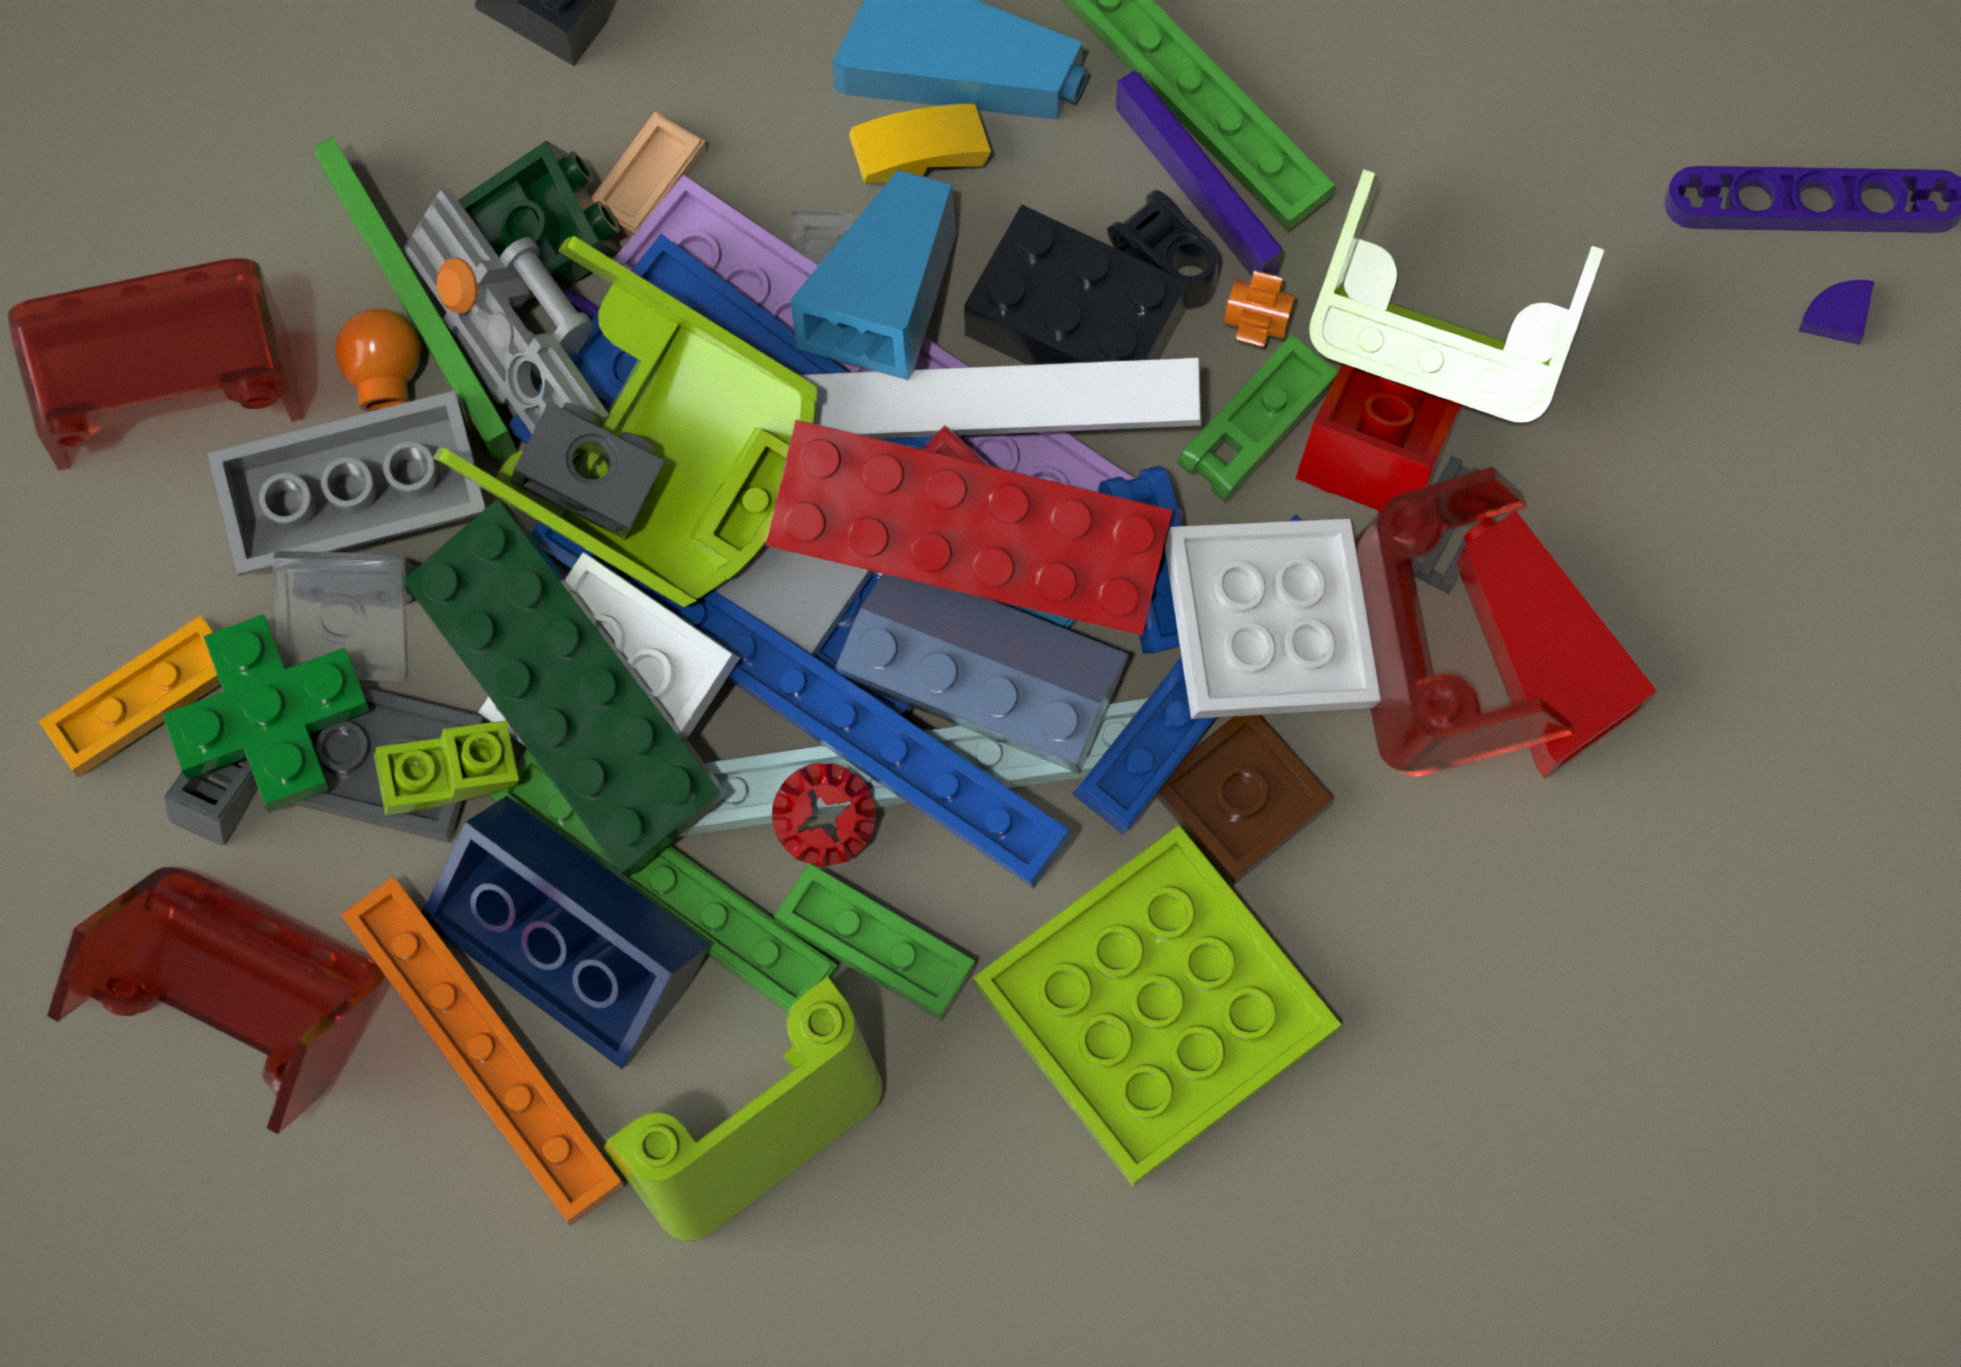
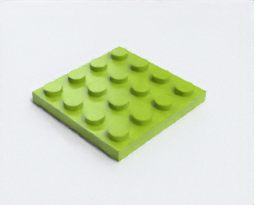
M1177 825L973 977L974 986L1133 1188L1337 1034L1342 1026L1180 825Z

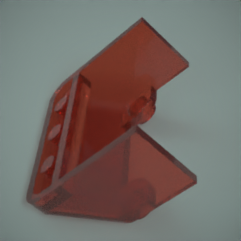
M244 258L224 259L21 302L8 311L7 318L11 341L35 429L59 471L71 468L68 448H75L86 444L90 440V436L101 428L99 414L223 389L225 396L229 400L240 403L246 409L266 408L275 404L281 398L291 422L304 420L288 332L261 266L253 260Z
M1493 466L1393 497L1354 539L1381 701L1373 708H1370L1377 747L1382 760L1405 776H1423L1574 734L1572 723L1541 698L1481 715L1477 694L1469 683L1453 674H1439L1435 676L1433 674L1411 559L1431 550L1439 540L1442 531L1527 506L1524 494Z
M163 867L146 876L74 927L47 1017L59 1022L90 998L101 1002L105 1009L120 1016H134L138 1013L149 1011L161 1001L268 1055L262 1070V1077L277 1098L267 1129L279 1134L325 1093L377 1001L384 981V974L371 960L198 873L178 867Z

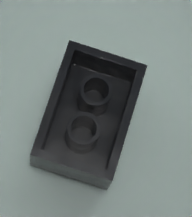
M1021 204L964 304L965 336L1026 365L1159 360L1185 314L1188 282Z

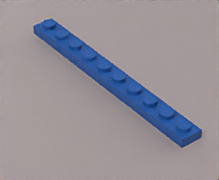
M540 522L530 533L547 557L569 572L584 552L739 656L740 659L727 677V680L1034 889L1071 840L1072 835L1068 828L717 591L712 589L696 599L697 601L682 607L540 524Z

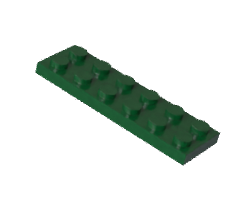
M496 499L402 580L622 875L632 876L728 794L507 503Z

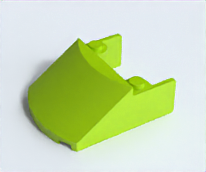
M572 236L564 240L558 251L612 284L602 300L598 311L599 326L603 335L613 345L638 359L607 411L609 417L601 428L617 437H620L622 432L637 435L656 448L655 456L665 460L626 540L512 483L513 470L523 450L512 454L502 465L495 478L443 447L437 449L433 458L540 522V524L676 604L685 607L734 576L767 541L795 419L810 423L814 422L817 386L587 243ZM592 452L582 453L574 465L576 472L586 479H598L608 472L603 458Z

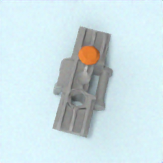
M441 189L405 244L404 249L408 258L447 312L443 320L450 328L451 336L474 373L496 404L512 405L531 434L548 402L560 408L566 402L580 406L598 418L599 421L596 426L601 428L609 414L568 356L579 353L593 329L592 321L587 314L577 313L538 258L540 248L531 237H524L513 242L499 258L450 189ZM530 290L557 326L554 332L533 335L517 316V312L529 296ZM532 378H542L540 393L534 388L531 381ZM581 454L577 455L572 460L573 465L577 462Z

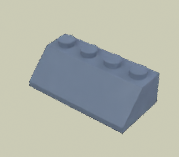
M882 574L860 607L835 668L841 676L856 685L1080 774L1128 659V654L991 599Z

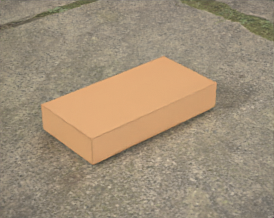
M654 112L591 197L593 203L601 201L614 216L619 226V232L631 238L683 175L688 177L707 151L705 140L659 113Z

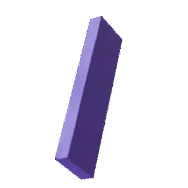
M1134 70L1118 80L1116 110L1248 273L1252 276L1254 270L1278 276L1282 255L1280 244L1143 76Z

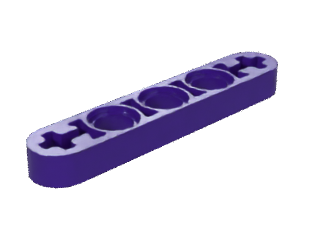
M1691 166L1683 168L1674 175L1666 192L1664 205L1666 213L1673 222L1681 227L1690 229L1940 233L1954 228L1961 220V177L1950 171L1929 169ZM1749 186L1761 187L1770 195L1772 205L1762 211L1750 210L1740 201L1739 191ZM1722 187L1729 188L1725 203L1726 209L1720 207L1723 201V197H1719ZM1810 187L1822 188L1831 196L1833 207L1823 212L1812 211L1802 203L1800 192ZM1687 188L1697 189L1698 196L1704 199L1701 207L1691 206L1689 197L1684 196ZM1870 188L1883 189L1893 198L1894 208L1884 213L1873 212L1865 206L1861 194ZM1908 190L1912 192L1909 202H1915L1911 212L1905 211L1908 201ZM1932 192H1940L1942 200L1950 203L1946 211L1937 210L1936 202L1928 200Z

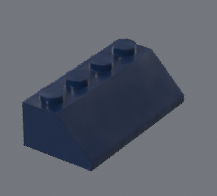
M508 796L503 797L464 823L422 911V915L436 932L621 1069L629 1065L685 994L710 947L708 942Z

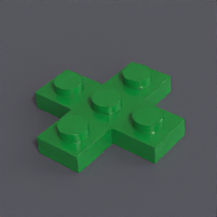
M264 614L203 636L223 692L162 714L185 778H192L247 757L268 813L329 791L309 734L370 712L346 647L285 669Z

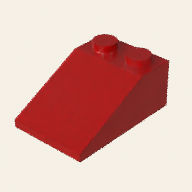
M1342 364L1312 424L1295 479L1318 487L1324 492L1336 494L1376 509L1384 515L1394 516L1413 524L1434 478L1463 405Z

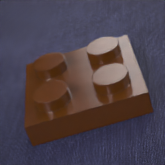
M1259 715L1232 717L1187 753L1155 794L1157 799L1233 885L1332 806L1333 802L1331 795Z

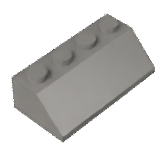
M453 390L208 452L207 455L237 575L242 576L479 515L486 509L482 487L433 458L437 449L443 447L477 467L462 406L456 391Z

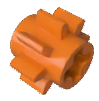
M1254 270L1251 283L1235 279L1223 322L1225 325L1238 328L1235 341L1265 349L1268 336L1284 340L1296 295L1281 291L1284 281L1283 277Z

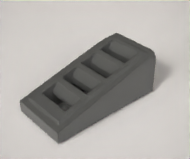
M247 757L238 760L245 763L242 768L227 764L186 779L183 772H181L164 796L169 820L173 824L218 845H223L238 824L258 788ZM211 776L228 784L229 787L224 790L206 781Z

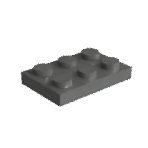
M361 687L370 712L309 734L329 791L294 803V805L449 843L462 801L385 816L374 760L375 749L379 746L437 739L441 737L443 729L485 723L484 718Z

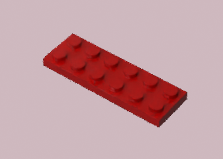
M795 419L766 546L1142 635L1173 510Z

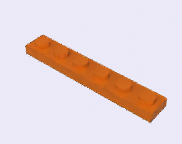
M394 876L340 914L569 1226H572L624 1187L611 1166Z

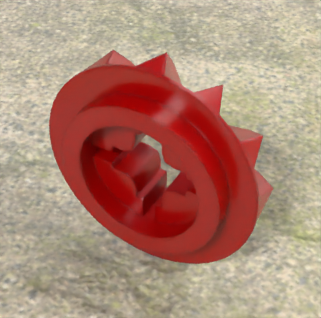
M833 763L810 764L793 772L779 787L772 806L773 828L781 845L796 860L822 868L850 861L868 844L876 820L874 800L864 781L853 771ZM814 790L817 798H822L827 806L835 803L840 805L847 800L850 802L849 805L842 808L843 812L835 817L837 826L835 830L839 837L838 839L834 840L830 832L826 833L821 825L813 828L808 826L799 830L798 827L806 823L805 819L813 814L812 805L810 804L812 799L808 793L809 791Z

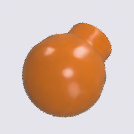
M371 308L353 315L344 323L337 335L335 358L341 374L352 386L357 388L359 408L370 412L409 402L407 383L413 378L419 367L421 342L415 328L405 317L389 309Z

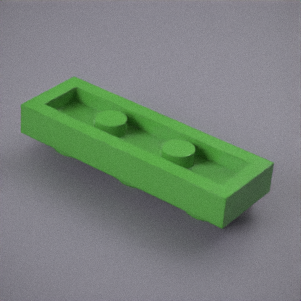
M808 863L774 915L775 921L794 935L939 1021H942L975 968V960Z

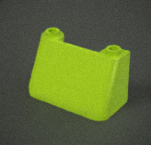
M828 976L800 996L789 1009L786 1025L787 1034L792 1046L785 1052L783 1058L792 1071L699 1141L695 1142L686 1128L677 1119L661 1112L647 1113L636 1118L607 1140L604 1150L660 1226L670 1236L682 1241H697L710 1235L868 1116L878 1105L882 1095V1079L849 1004Z

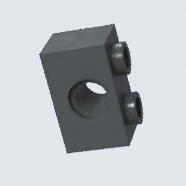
M548 402L514 467L511 482L626 540L665 460L655 456L656 448L637 435L622 432L620 437H617L596 426L599 421L598 418L580 406L566 402L560 408ZM592 452L603 458L608 472L598 479H586L576 472L572 460L581 453Z

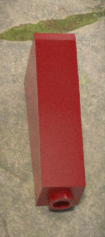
M1515 510L1499 522L1491 515L1471 528L1463 536L1466 545L1457 560V564L1460 569V576L1536 768L1545 779L1644 709L1657 690Z

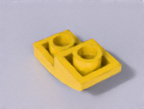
M975 104L941 105L899 112L852 127L849 133L864 183H887L897 170L923 177L927 167H983L991 152Z

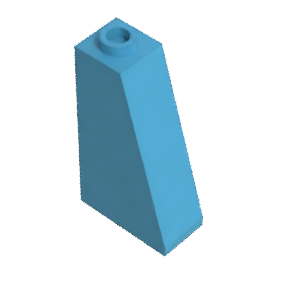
M864 0L832 62L834 88L845 95L937 106L975 104L979 111L1054 120L1058 119L1067 100L1074 103L1078 100L1087 79L1088 68L1082 66L1083 42L978 0Z
M899 170L895 172L791 298L797 349L905 380L910 378L914 373L956 236L952 184Z

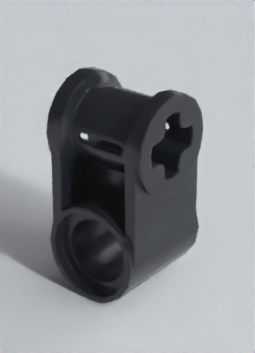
M1153 190L1146 196V205L1124 223L1114 222L1108 227V237L1114 248L1188 282L1185 309L1200 308L1209 303L1215 295L1218 278L1217 248L1211 239L1207 238L1184 216L1179 207L1165 193ZM1192 265L1199 267L1203 272L1194 276H1186L1176 270L1183 266Z

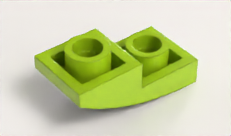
M507 720L446 728L442 730L440 738L376 747L374 753L385 816L476 798L515 786L519 781Z

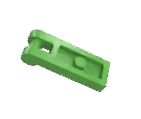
M1291 334L1187 445L1178 458V465L1191 475L1201 474L1212 483L1210 490L1225 503L1230 501L1243 487L1248 477L1325 396L1338 371ZM1223 442L1238 453L1229 464L1214 454V451Z

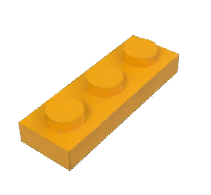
M201 615L38 721L77 778L164 722L162 714L189 705L220 685L203 637L213 632Z

